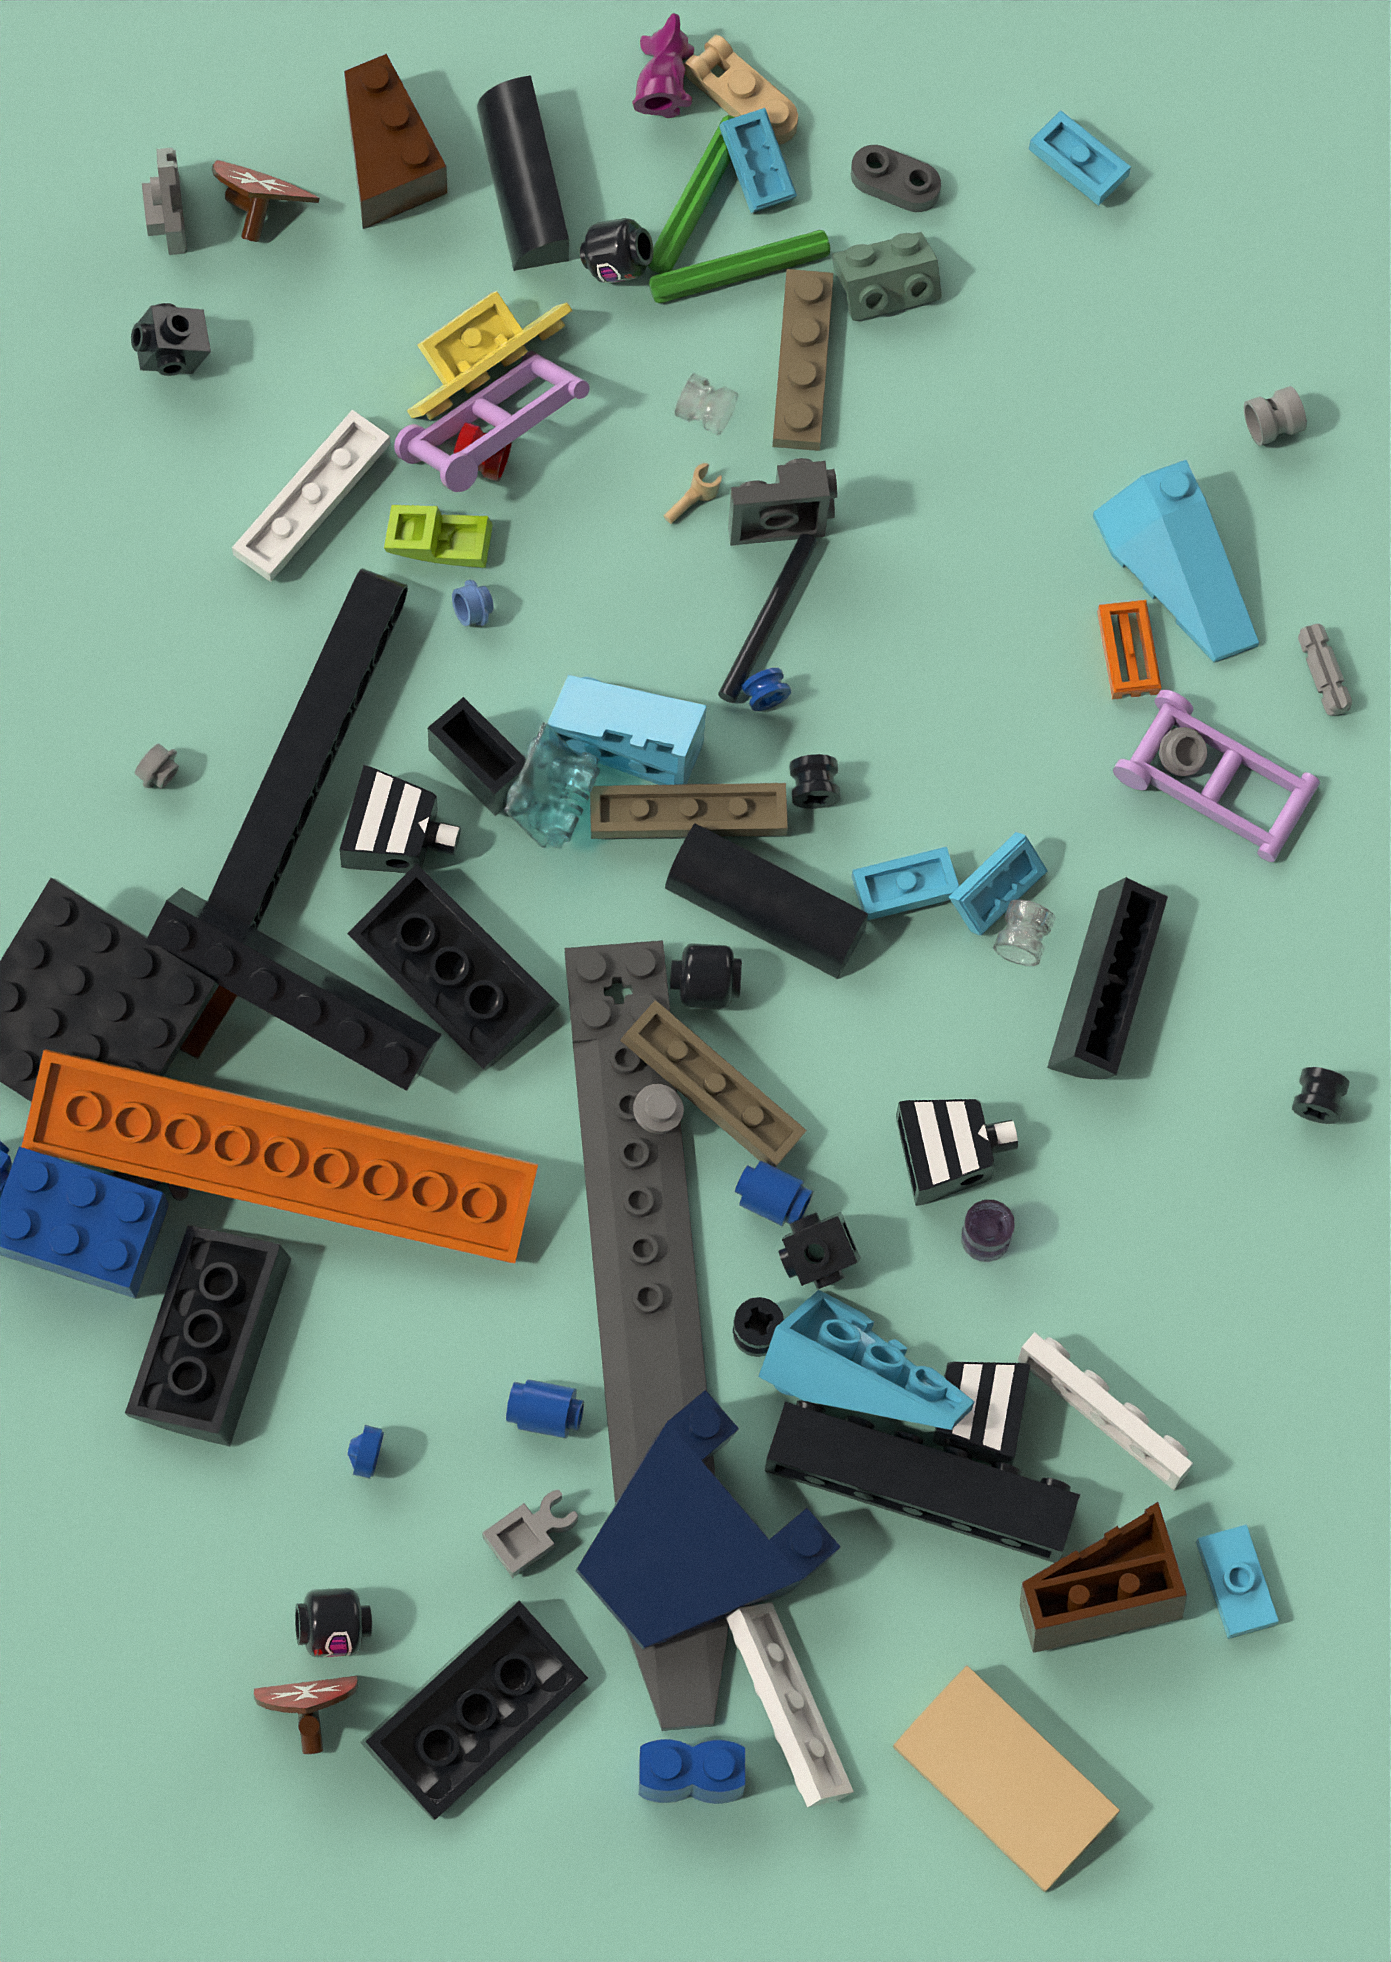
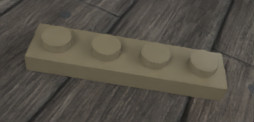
M786 270L772 447L820 451L834 273Z
M786 783L590 786L591 839L686 837L694 823L721 837L787 836Z
M656 1000L620 1040L759 1161L776 1167L807 1131Z

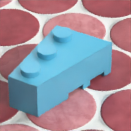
M568 675L547 723V744L658 785L687 784L704 744L706 705L603 683L591 677L581 678Z

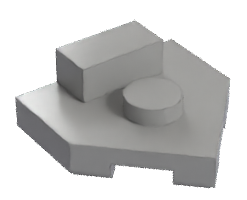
M173 147L156 149L159 177H150V183H142L148 236L166 234L169 255L183 254L187 250L176 150H173Z

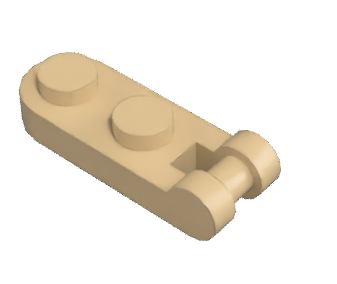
M714 35L705 43L704 52L699 56L692 55L683 63L687 78L729 115L738 117L765 108L779 145L788 142L795 135L798 125V112L795 105L733 52L732 47L723 37ZM716 65L725 71L719 78L710 71Z

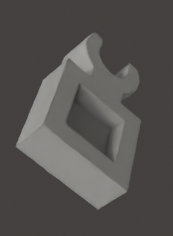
M560 1490L548 1493L541 1502L540 1510L535 1514H532L525 1503H523L482 1532L483 1539L512 1578L554 1549L555 1544L548 1536L550 1533L567 1532L576 1525L578 1514L575 1511L569 1513L564 1518H556L550 1512L551 1508L562 1500Z

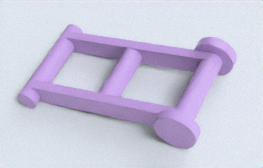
M528 351L522 357L520 364L425 429L416 424L404 427L395 439V452L400 459L407 463L425 462L440 472L441 482L445 487L454 492H463L469 489L475 482L479 464L572 399L585 398L589 393V384L536 352ZM538 376L555 385L513 415L497 406ZM481 418L495 427L458 453L449 455L437 448L461 431L465 422L472 423Z
M1161 690L1154 700L1156 706L1160 709L1131 759L1118 760L1113 768L1114 775L1122 783L1136 790H1146L1149 784L1153 785L1260 847L1257 852L1258 855L1268 862H1274L1320 784L1319 779L1310 773H1303L1301 778L1297 777L1192 717L1193 706L1180 694L1170 690ZM1173 725L1178 728L1187 727L1194 729L1203 737L1206 744L1224 753L1201 794L1150 765L1159 750L1163 737L1171 730ZM1241 764L1292 792L1269 833L1218 804Z

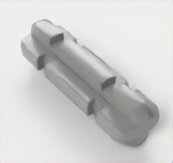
M1313 624L1302 628L1298 635V640L1303 652L1308 654L1306 661L1318 693H1323L1321 701L1326 713L1329 716H1335L1349 711L1352 699L1347 687L1342 685L1344 678L1331 646H1327L1326 642L1329 641L1324 626Z

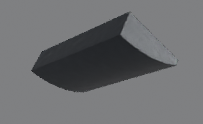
M417 863L347 933L484 1070H487L509 1053L560 1005Z
M191 1225L187 1226L125 1411L128 1417L193 1438L231 1446L292 1259L281 1244Z
M518 1600L511 1603L360 1743L421 1809L433 1820H436L583 1684L588 1677L521 1601Z

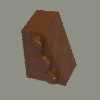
M384 54L345 70L346 102L362 228H367L448 194L447 166L388 55Z
M1159 1502L1146 1508L1143 1515L1121 1528L1116 1526L1104 1533L1102 1539L1084 1550L1072 1552L1022 1582L1019 1606L1033 1653L1183 1619L1187 1594Z

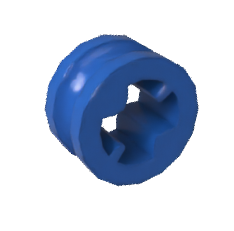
M780 668L765 669L744 682L742 690L745 695L752 696L749 702L752 710L763 711L770 709L789 697L791 689L787 683L781 682L784 674Z

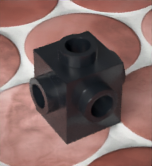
M171 303L151 305L138 323L133 326L131 333V345L133 350L137 352L140 370L157 371L164 376H174L181 373L193 374L211 352L204 309L180 308Z
M815 1212L790 1223L792 1233L782 1238L785 1248L778 1250L788 1277L798 1276L801 1286L814 1282L816 1289L826 1287L845 1278L842 1269L858 1263L861 1259L842 1212L820 1220L818 1213ZM810 1244L820 1245L824 1249V1257L817 1258L813 1256L809 1250Z

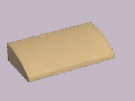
M967 1665L893 1745V1748L1044 1892L1058 1880L1114 1821L1120 1811Z

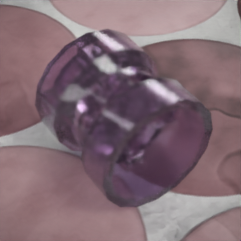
M984 1199L975 1203L968 1210L961 1231V1243L965 1252L973 1259L981 1262H992L1001 1258L1008 1250L1015 1229L1011 1210L1004 1203L996 1200Z

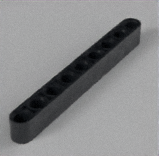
M364 568L359 570L208 898L209 903L257 930L406 600L407 584Z

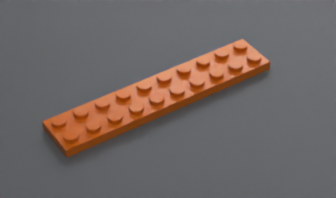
M47 1049L43 1050L21 1146L44 1155L514 1264L538 1164Z

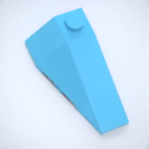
M1186 459L1142 475L1093 512V518L1111 556L1122 567L1126 566L1143 583V589L1152 599L1156 597L1175 616L1176 624L1214 663L1258 647V638L1206 499Z
M820 1290L816 1291L775 1328L758 1377L773 1384L779 1392L785 1395L795 1396L803 1401L952 1430L972 1410L975 1401L933 1368L916 1366L904 1357L907 1348L898 1340H890L887 1343L872 1331L874 1321L864 1313Z

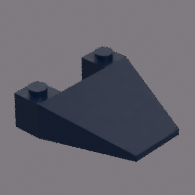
M706 1390L669 1419L657 1434L575 1570L642 1650L726 1618L725 1616L738 1608L763 1604L791 1593L825 1564L841 1547L808 1508L803 1510L772 1538L768 1539L704 1463L722 1449L739 1428Z

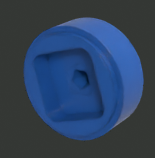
M365 1425L363 1433L350 1440L347 1454L354 1469L353 1475L368 1479L374 1476L384 1435L381 1428Z

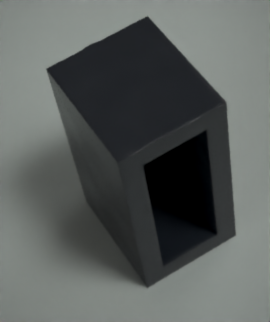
M464 697L427 728L429 751L494 816L499 814L531 786V763Z

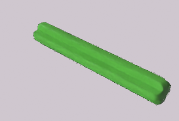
M727 115L722 118L720 124L735 117ZM719 126L653 247V259L648 268L654 272L662 274L672 271L731 161Z
M816 230L652 276L649 279L650 292L656 303L667 302L827 257L830 254V243L824 230Z

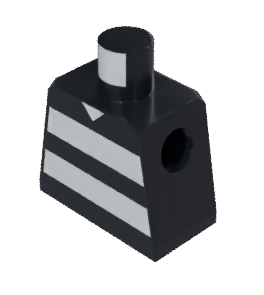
M363 765L339 849L341 867L356 870L407 873L416 863L421 868L423 867L427 849L455 855L461 827L435 821L438 807L437 796L433 792L373 767Z
M905 1100L898 1103L896 1122L915 1206L924 1205L987 1182L992 1178L995 1167L993 1153L1018 1149V1138L1014 1121L1011 1119L985 1124L979 1100Z
M998 1362L947 1363L944 1378L975 1401L972 1410L952 1430L935 1427L933 1442L942 1447H954L970 1453L973 1458L989 1464L1001 1462L1012 1465L1016 1454L1031 1364Z

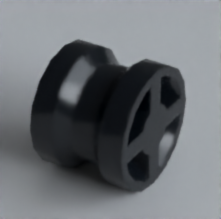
M811 754L798 757L790 762V776L795 780L796 784L791 793L792 803L795 806L817 809L829 807L840 801V787L834 783V776L838 773V761L835 757Z
M1306 1067L1302 1069L1299 1079L1302 1090L1301 1094L1294 1097L1292 1104L1294 1113L1317 1123L1335 1124L1339 1122L1342 1114L1339 1102L1340 1098L1348 1092L1349 1080L1340 1073L1325 1068Z
M763 1297L750 1298L739 1306L735 1313L732 1333L735 1344L742 1352L754 1357L766 1356L775 1328L784 1320L779 1306L770 1299ZM757 1316L759 1319H762L765 1322L769 1321V1323L765 1324L761 1321H758Z

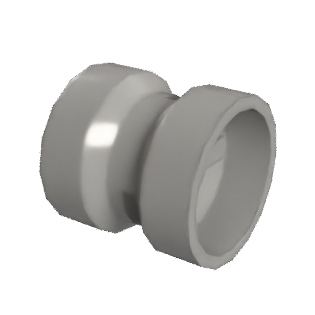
M1292 386L1275 391L1271 398L1264 399L1260 396L1244 402V416L1248 430L1255 443L1259 446L1275 441L1279 434L1293 435L1306 430L1305 410L1298 393Z

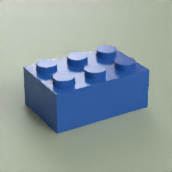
M19 1147L0 1197V1255L136 1299L167 1213L169 1202L163 1192Z

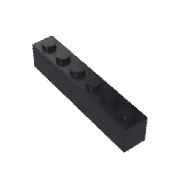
M183 887L166 900L145 941L150 946L162 947L217 981L218 985L406 1091L420 1076L442 1035Z
M799 1400L796 1402V1405L788 1402L784 1403L767 1455L765 1472L1055 1563L1060 1560L1080 1494L1070 1491L1071 1487L1068 1484L1053 1478H1042L1039 1482L1021 1476V1470L1006 1463L993 1462L992 1466L972 1461L970 1453L958 1448L944 1447L940 1451L923 1445L924 1441L920 1437L907 1432L896 1431L894 1435L874 1430L875 1426L873 1423L860 1417L846 1416L845 1420L825 1414L826 1410L823 1407L812 1402Z

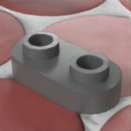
M881 145L864 146L853 156L851 180L861 192L911 212L927 211L937 203L940 195L941 179L938 172L929 164ZM870 162H878L882 165V167L878 169L870 168L867 164ZM920 179L925 184L923 186H915L910 181Z

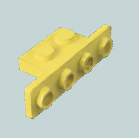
M495 291L424 339L417 346L443 385L409 408L407 412L410 417L416 418L426 414L429 420L435 418L453 405L449 397L462 388H464L466 393H470L488 381L491 377L487 370L500 361L506 367L528 352L524 344L537 335L543 341L565 326L561 318L572 311L569 304L566 302L553 307L522 329L499 293Z

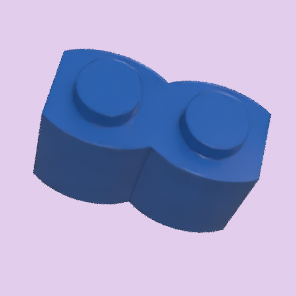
M660 1739L640 1746L638 1795L644 1799L658 1803H672L692 1796L702 1802L723 1804L743 1797L745 1788V1747L737 1743L725 1740H712L692 1747L681 1741Z

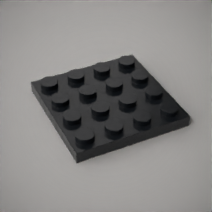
M51 877L0 960V1082L32 1102L42 1054L45 1049L164 1076L217 990L218 982L162 947L146 944V935L58 879Z

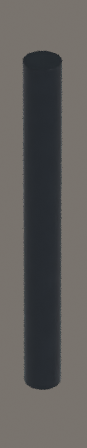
M800 534L718 692V696L729 703L736 702L742 690V685L749 677L817 545V540L811 535Z

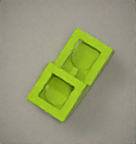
M391 505L384 549L391 554L426 562L486 568L493 524L488 516L442 515L438 506Z

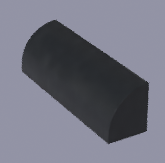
M529 75L510 79L485 92L477 103V112L513 271L569 261V237L532 77Z
M696 823L693 824L681 845L665 884V889L836 979L840 976L866 930L868 913Z
M1127 877L1099 890L1047 1068L1086 1079H1107L1117 1075L1168 896Z

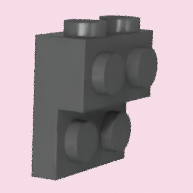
M799 458L791 460L785 465H777L775 483L767 484L764 481L754 480L745 482L739 487H731L728 522L730 546L796 540L802 533L811 535L814 538L825 537L827 519L835 518L834 498H837L835 469L826 470L825 461L813 462L810 459Z

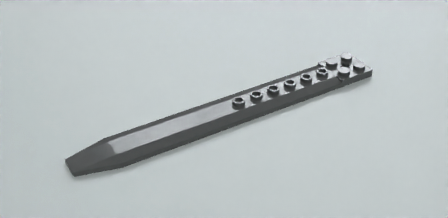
M663 940L564 948L615 1504L666 1422L704 1390L707 1391L681 1121L672 1131L664 1134H655L644 1130L638 1124L633 1112L634 1100L638 1093L646 1086L663 1084L675 1090L677 1094L678 1091L620 1041L624 1034L655 1000L670 1012ZM621 983L624 988H629L632 994L625 996L623 1004H614L613 997L605 996L604 991L611 989L612 984ZM712 1456L704 1464L715 1476L714 1456ZM726 1618L644 1650L627 1632L661 1731L714 1726L729 1627Z

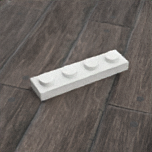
M351 410L232 547L233 556L272 582L389 447L390 436L357 412Z
M1034 1332L1021 1347L1017 1361L1031 1364L1030 1371L1171 1489L1175 1490L1188 1475L1193 1464L1187 1459L1189 1454L1183 1445L1169 1435H1165L1162 1438L1147 1425L1149 1420L1145 1414L1133 1404L1126 1402L1122 1405L1108 1393L1110 1390L1109 1386L1096 1373L1091 1370L1082 1372L1069 1361L1070 1354L1059 1342L1050 1337L1044 1340Z
M773 1603L741 1607L725 1616L733 1633L734 1642L743 1656L754 1682L755 1691L761 1698L773 1726L776 1740L782 1747L794 1775L797 1789L802 1794L807 1808L839 1801L853 1793L852 1786Z

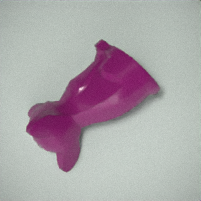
M672 13L663 28L659 29L652 36L643 35L640 39L642 51L646 55L653 56L639 74L636 97L632 101L635 111L642 114L673 118L680 115L679 107H690L692 104V97L684 90L683 81L686 69L682 60H687L694 54V46L688 43L687 35L680 30L681 24L678 14Z

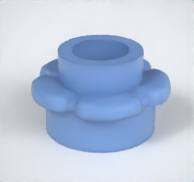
M471 579L465 581V586L453 590V608L462 625L469 626L476 623V625L483 626L488 622L489 614L493 612V599L485 586L477 587V583Z

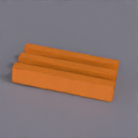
M1138 600L1099 605L1097 614L1112 700L1122 699V695L1131 694V697H1140L1143 692H1150V695H1158L1162 687L1147 601ZM1128 613H1136L1147 674V679L1139 680ZM1111 615H1117L1128 676L1127 682H1122Z

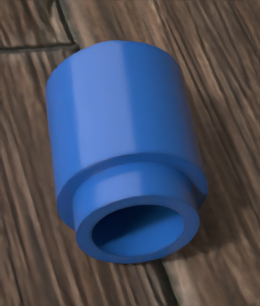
M760 1161L756 1168L747 1165L735 1188V1193L742 1196L739 1206L780 1226H784L785 1223L790 1224L802 1218L813 1195L812 1190L803 1186V1180L763 1161Z
M530 1379L525 1384L514 1382L509 1395L506 1421L517 1424L519 1430L566 1439L570 1429L578 1431L584 1411V1400L576 1399V1388Z

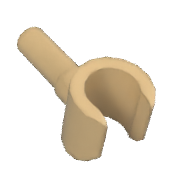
M702 463L696 467L690 489L663 515L670 524L698 500L710 501L718 494L722 479L721 475L712 483L702 481L708 472V463Z

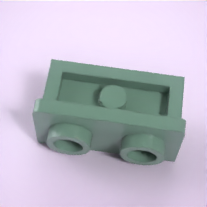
M922 232L913 234L902 233L889 240L869 245L858 244L851 246L845 251L832 254L833 268L847 293L849 314L854 321L937 301L942 296L938 259Z

